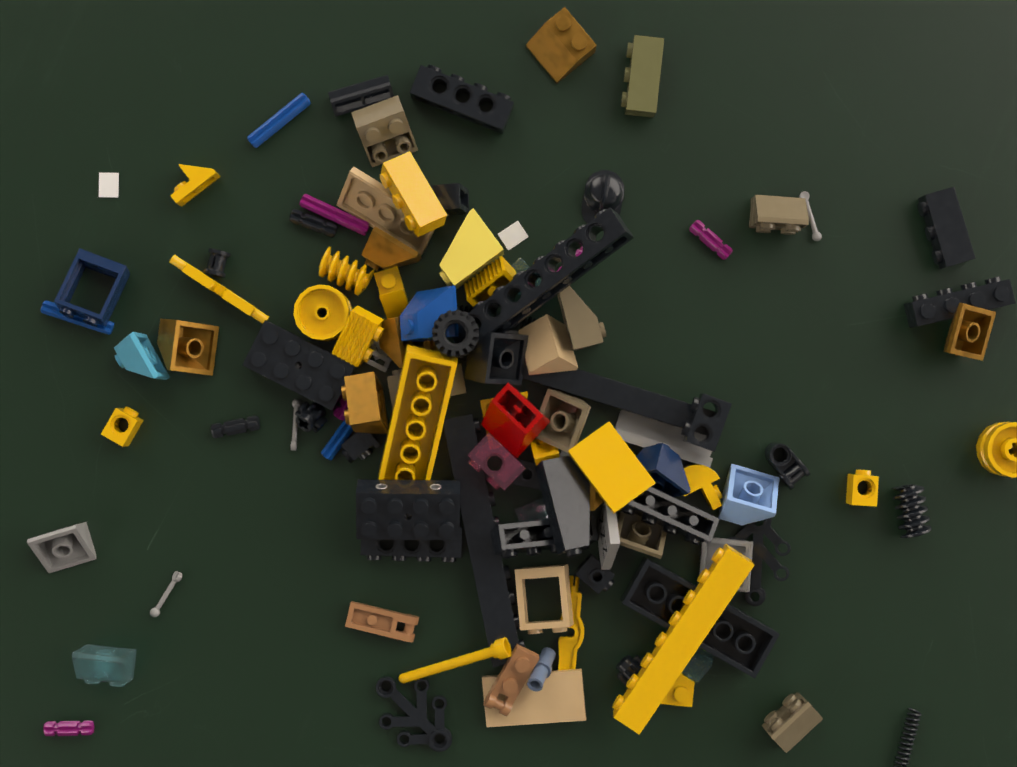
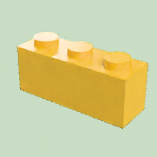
M409 151L384 162L380 180L383 186L391 191L395 207L398 210H402L407 228L410 231L413 230L415 235L420 237L443 226L447 214L411 152Z

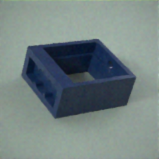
M79 248L54 303L59 308V312L67 317L74 318L76 315L83 318V321L91 326L97 327L100 324L106 327L127 283L130 272L127 266ZM85 268L116 279L100 314L69 303Z

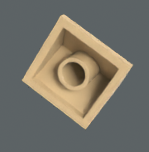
M546 314L518 331V334L528 335L525 362L529 375L578 369L565 324Z

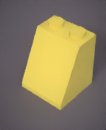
M474 208L467 214L439 264L442 270L439 273L440 277L447 286L453 285L456 286V289L482 271L483 268H486L487 265H490L491 262H495V259H499V256L504 255L503 247Z

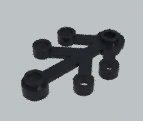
M772 518L764 519L762 526H757L755 522L747 524L734 537L728 538L745 540L753 534L752 562L754 567L751 570L750 592L745 593L746 601L752 606H759L766 599V592L761 587L762 559L774 571V577L778 581H785L790 575L789 569L781 565L763 545L765 535L775 545V551L778 555L786 556L791 551L789 542L782 540L771 527ZM779 544H786L788 547L787 552H780L778 549ZM778 569H784L786 577L780 578L777 575ZM757 592L760 596L759 600H752L751 593Z
M381 677L376 684L378 695L383 698L390 697L408 716H393L391 713H384L379 719L380 727L386 730L392 727H421L427 734H411L409 731L403 730L397 736V743L401 747L414 744H428L432 750L437 752L447 750L452 743V734L449 729L445 728L446 697L436 695L432 700V707L435 709L434 726L427 719V691L430 685L428 679L421 678L415 681L414 689L417 692L416 708L396 689V681L392 677ZM420 681L426 683L427 687L423 690L417 686ZM389 682L391 684V688L389 690H385L382 687V683ZM437 699H442L444 701V705L442 707H438L435 705V701ZM384 717H389L391 719V724L385 725L382 722V719ZM407 735L409 741L406 743L402 742L400 736ZM436 735H443L445 740L437 742L435 739Z

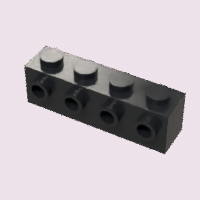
M1000 276L986 279V285L978 287L976 282L960 285L961 291L952 292V288L936 291L937 296L928 298L927 293L913 296V302L904 304L909 328L952 319L959 303L986 310L1015 304L1010 279L1001 281Z
M652 487L620 509L621 512L628 515H634L635 513L642 516L641 521L647 524L656 525L657 523L663 526V531L669 534H681L685 536L684 540L694 545L712 542L720 520Z
M590 515L589 545L599 540L595 515ZM549 520L500 524L490 531L494 556L502 555L503 559L517 557V553L526 552L527 556L542 554V550H550L551 553H557Z

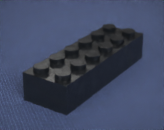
M644 556L620 600L622 604L668 629L671 616L675 611H681L685 605L683 603L684 597L689 590L694 591L697 585ZM728 604L699 647L751 677L756 678L780 634L773 628Z

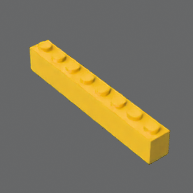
M727 544L715 551L711 559L714 562L708 570L705 568L700 573L697 579L699 584L694 591L689 590L683 599L685 605L680 612L675 611L669 620L670 627L666 633L661 632L654 643L656 648L651 654L647 653L640 663V666H642L641 670L637 675L633 674L626 684L628 689L623 696L619 694L612 705V708H614V718L639 735L754 567L752 560Z

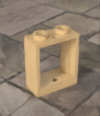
M568 564L515 569L520 630H527L528 634L543 633L542 629L552 628L553 633L566 632L567 627H571L574 624ZM559 577L563 620L529 622L525 579Z

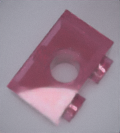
M490 433L468 454L471 458L468 463L476 471L480 472L483 470L489 475L486 480L497 490L501 487L505 491L525 469V466ZM492 456L500 457L502 460L501 468L498 470L490 469L487 464L488 459Z

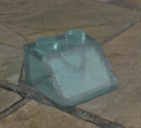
M87 644L72 652L76 678L85 679L84 682L87 684H99L100 681L110 682V686L123 687L134 678L137 649Z

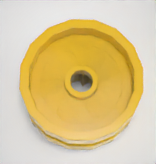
M315 285L308 287L299 295L294 304L293 315L297 327L303 334L318 341L329 342L339 338L352 311V305L348 298L337 289L328 285ZM322 309L327 311L326 316L321 318L322 315L320 314Z
M1017 422L994 423L986 427L979 435L976 444L977 457L981 465L990 473L1012 478L1017 477Z

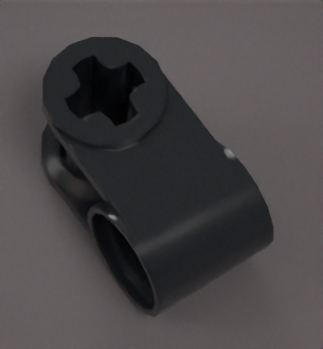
M774 442L766 447V460L790 490L794 488V484L801 478L810 475L807 467L787 445ZM781 448L783 450V457L776 461L773 458V452L775 449Z

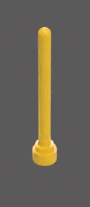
M503 637L495 640L488 648L402 673L398 679L400 683H407L491 657L499 658L500 660L509 658L512 655L511 646L508 639Z

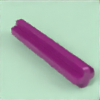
M304 194L300 200L299 205L361 235H366L370 228L368 222L310 195Z

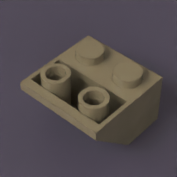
M398 95L351 112L372 167L383 164L409 151L411 153L418 151Z
M754 195L751 198L749 228H756L758 233H771V230H781L780 234L795 235L796 232H800L801 229L809 225L805 198Z
M799 692L795 695H788L782 702L783 706L776 712H770L764 718L765 723L761 725L786 753L823 720L820 714Z

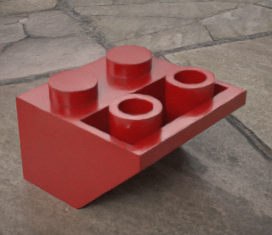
M507 383L491 400L481 425L515 458H518L551 421L515 387Z

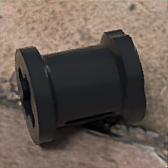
M209 248L210 257L207 268H204L203 272L225 278L224 270L227 258L231 257V253Z

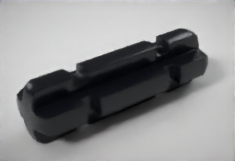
M293 209L290 214L289 220L292 223L302 224V227L318 233L323 232L324 235L334 238L337 233L338 226L331 222L325 223L326 221L307 213L304 215L302 211Z
M254 415L247 417V420L240 418L225 421L222 425L221 422L211 425V434L213 438L224 437V434L230 436L245 433L247 429H250V431L259 430L260 420L258 416Z

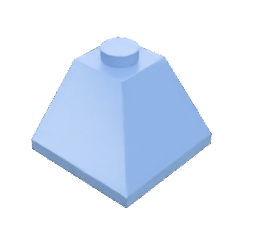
M731 464L722 493L723 498L720 500L722 506L719 507L718 518L735 524L746 525L775 517L779 477Z

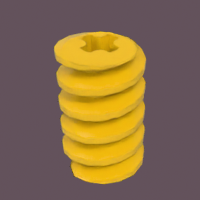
M329 246L321 259L319 276L323 278L328 274V281L330 282L337 278V285L340 287L346 282V290L350 291L355 287L354 294L360 295L370 283L375 269L368 274L366 273V264L358 269V260H355L350 265L348 264V255L340 260V251H337L332 256L331 247Z

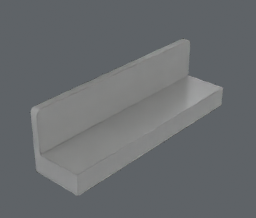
M625 410L620 411L615 429L625 442L641 447L664 443L676 452L680 459L710 468L713 460L710 457L712 451L684 442V436L681 435L683 428ZM694 432V436L698 441L706 438V435Z

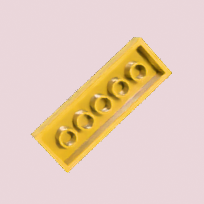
M407 345L377 480H431L458 364L456 357H449L440 351Z

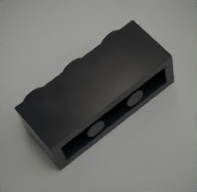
M950 187L918 198V212L921 217H924L926 223L925 235L928 241L932 243V258L939 269L976 259L955 188Z

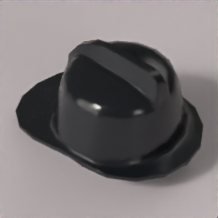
M600 170L588 178L582 201V216L587 224L595 219L594 217L598 212L609 207L620 215L624 197V183L616 173L609 170Z

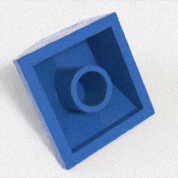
M456 286L416 292L400 315L401 341H432V328L442 313H447L449 310H457ZM452 324L447 328L446 338L459 337L458 324Z

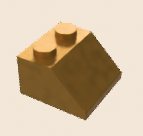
M564 7L538 30L526 44V47L558 84L592 56L596 51L597 45Z
M375 372L344 377L345 385L341 386L343 400H347L348 409L344 410L346 424L350 425L355 432L387 434L388 420L384 390Z

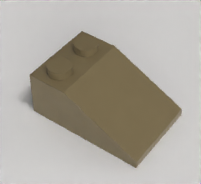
M570 286L557 294L564 324L571 340L572 351L602 344L603 338L606 337L603 322H598L596 315Z

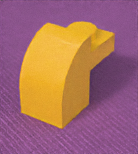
M688 464L683 466L691 489L690 493L700 489L710 509L715 510L721 507L720 499L723 496L717 485L712 486L711 484L720 479L717 473L704 465Z

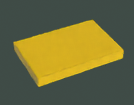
M610 421L568 450V454L613 514L656 483Z

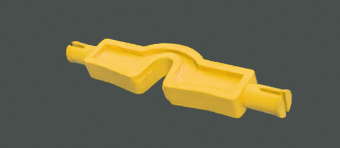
M173 255L169 261L170 264L177 267L183 273L262 324L270 318V316L178 256Z
M569 575L574 624L567 628H572L575 632L572 636H560L558 639V670L576 669L577 649L581 646L584 639V625L580 617L582 593L578 591V576H575V585H573L574 575Z

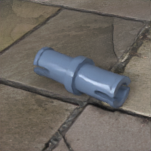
M546 647L541 650L539 660L527 682L530 690L536 692L542 690L546 678L550 676L552 672L551 666L556 658V653L553 649Z

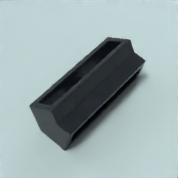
M388 75L328 92L335 117L394 97Z

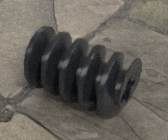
M916 484L892 487L891 490L899 491V494L895 495L893 500L901 501V504L895 506V509L903 511L896 518L905 521L904 524L898 526V529L906 530L907 532L901 535L900 538L918 537L932 530L931 526L924 524L930 520V517L922 515V513L928 511V507L920 505L926 501V497L918 495L925 490L924 487Z

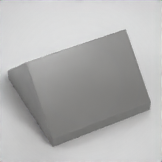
M87 522L27 539V544L48 573L96 559V552Z

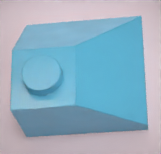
M132 332L114 347L117 353L115 359L121 368L125 367L128 371L153 379L167 380L170 378L146 334Z

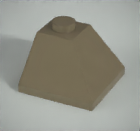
M547 389L540 411L551 422L536 438L568 453L569 449L578 444L591 407L582 399L564 391Z

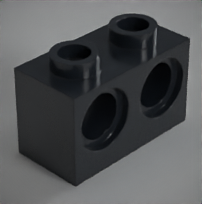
M703 393L699 394L698 398L694 397L690 407V411L693 412L690 422L685 421L681 435L684 436L683 441L715 452L732 404ZM708 402L712 403L715 407V413L711 417H707L703 413V407ZM699 426L704 427L707 432L706 438L702 441H698L694 436V432Z

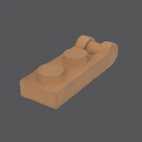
M351 601L345 627L406 642H414L415 634L413 632L415 625H418L419 617ZM398 622L405 623L403 631L396 630Z
M516 644L511 657L507 659L488 692L483 705L489 709L495 708L499 710L500 714L508 716L513 703L536 666L539 654ZM499 693L506 696L503 701L497 698Z

